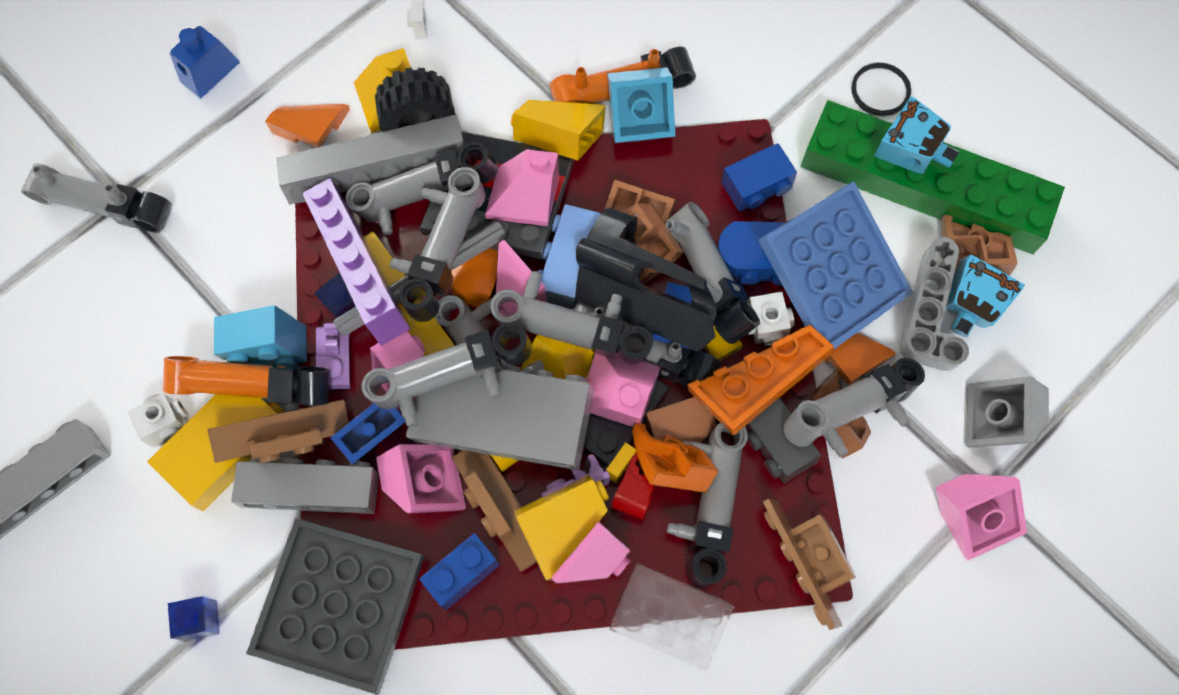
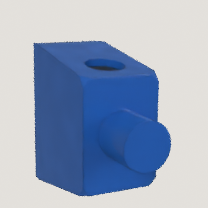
M202 26L181 30L179 33L180 42L169 53L180 83L200 99L240 63L219 39Z

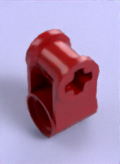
M636 453L631 458L624 478L618 486L611 508L644 520L654 494L655 485L650 484L646 475L639 474V467L637 465L641 466Z

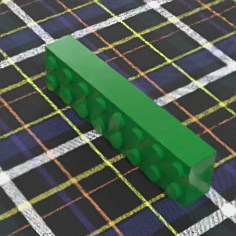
M827 100L807 146L801 168L846 185L854 181L857 188L939 220L942 219L943 215L953 216L952 222L970 228L972 224L984 227L989 232H999L1012 238L1014 248L1032 255L1047 241L1065 186L947 143L945 144L959 151L950 168L932 160L924 173L913 172L874 156L883 137L893 123Z

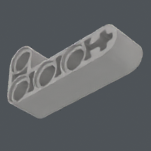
M948 237L935 239L922 256L900 342V352L903 357L912 358L921 365L942 371L955 369L967 360L969 356V347L964 339L940 332L959 256L958 245ZM936 251L941 252V258L944 259L938 267H935V265L939 261L940 254ZM932 279L936 281L939 291L930 289L926 280ZM919 309L928 310L931 313L932 321L922 319ZM911 339L921 340L924 344V351L915 350L911 344ZM944 347L954 350L956 354L955 361L945 356Z

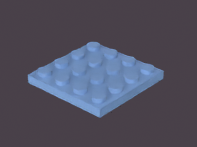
M854 181L758 239L804 326L811 325L834 345V349L913 293Z

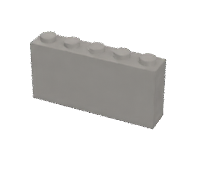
M502 364L504 370L496 373L501 392L498 397H490L484 380L479 375L415 396L414 407L417 424L408 427L406 434L407 438L415 442L579 470L594 394V389L590 383H586V378L566 375V379L554 378L553 373L538 369L533 370V374L522 373L519 367Z

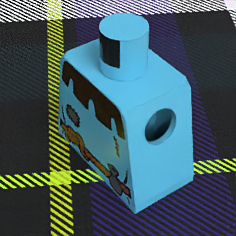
M911 96L883 137L874 156L922 174L932 160L950 168L959 151L943 143L951 130L950 124Z
M973 255L960 259L952 280L946 309L957 314L950 330L962 337H968L974 325L981 328L993 326L1020 294L1025 284Z

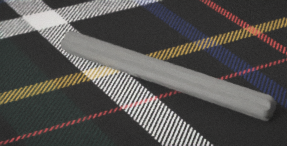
M498 221L493 222L464 240L451 271L506 237V232ZM408 276L389 286L397 303H400V289L410 280ZM354 307L336 318L334 325L342 336H346L364 325V322L357 307Z

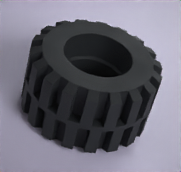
M412 67L405 68L403 72L398 70L393 72L392 77H385L382 80L383 84H379L376 89L375 104L379 127L382 132L456 115L449 84L446 83L442 75L438 76L437 72L433 70L426 72L425 68L420 67L417 70H412Z

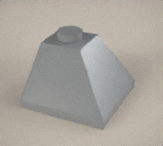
M1031 376L968 384L966 447L968 448L1034 443L1049 420V388Z

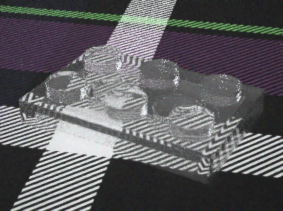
M636 563L609 628L618 634L707 672L734 605Z

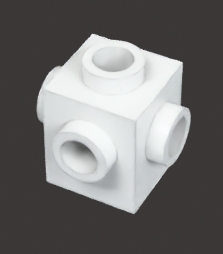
M778 292L750 297L751 303L749 304L755 310L760 320V325L748 333V335L753 334L755 344L765 343L766 346H772V343L788 336L791 327H794V317L791 308H786L783 293Z
M165 393L151 395L144 399L141 405L127 411L139 440L152 448L161 443H166L186 424L184 418L188 416L179 399L173 400Z

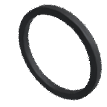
M877 62L862 67L855 74L851 84V93L856 104L867 113L876 116H889L903 109L911 96V84L906 74L898 67L888 63ZM879 68L897 74L905 84L906 97L899 106L889 110H878L866 105L858 96L856 89L857 80L863 73Z

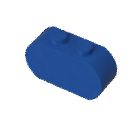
M733 222L723 230L717 248L734 281H740L746 285L756 284L759 281L782 285L758 239L784 223Z

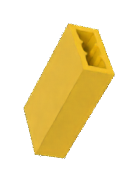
M215 394L147 463L191 506L204 512L234 482L237 461L249 462L251 457L247 455L215 463L207 429L285 411L275 402L266 403L261 398Z

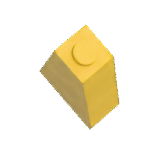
M527 100L512 114L513 140L578 161L600 135L603 134L606 106L600 104Z
M590 475L514 511L516 519L546 580L555 575L608 511L604 504V501L609 499L602 482L600 480L594 482Z

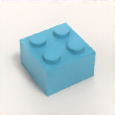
M668 67L607 74L611 127L615 143L675 137L673 78Z
M275 305L214 317V355L231 363L274 366L277 363L295 365L307 362L306 325Z

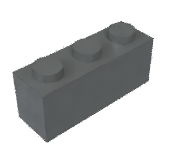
M778 398L749 422L745 428L748 434L747 442L754 451L760 450L766 458L764 464L768 472L775 479L779 477L783 484L817 464L821 454L813 443L809 446L801 447L794 445L786 438L783 426L791 413L781 399Z

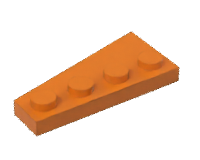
M808 325L772 343V347L758 354L753 352L743 357L744 361L729 368L725 366L714 371L713 376L701 382L696 380L688 384V391L734 436L834 352V345L811 325Z

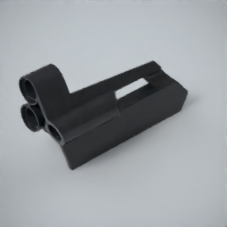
M610 207L606 208L595 222L587 238L581 239L577 245L576 261L579 265L575 300L595 309L602 307L606 312L612 295H621L619 319L635 326H641L649 332L696 352L701 351L716 337L712 322L716 319V306L713 296L707 287V281L703 277L635 245L633 241L637 230V219L639 218ZM650 268L685 282L690 290L692 303L690 304L641 284L639 281L641 270Z

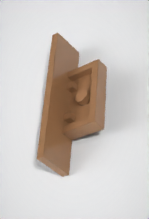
M344 399L328 402L325 405H314L207 430L215 463L250 455L252 459L259 458V462L263 463L281 458L280 453L291 450L294 451V454L311 452L315 450L314 445L322 443L321 438L333 436L347 425L349 421Z
M464 450L451 457L469 487L463 491L473 508L480 505L486 517L481 519V522L490 537L499 536L520 572L537 563L514 513L515 510L521 508V505L491 457L487 454Z
M767 499L763 501L767 509L764 512V516L769 526L773 530H778L783 540L780 543V547L785 557L789 561H794L799 571L796 577L805 593L810 592L816 604L813 606V611L822 626L827 625L829 630L842 627L843 624L827 593L857 577L824 515L819 514L805 523L792 528L778 500Z

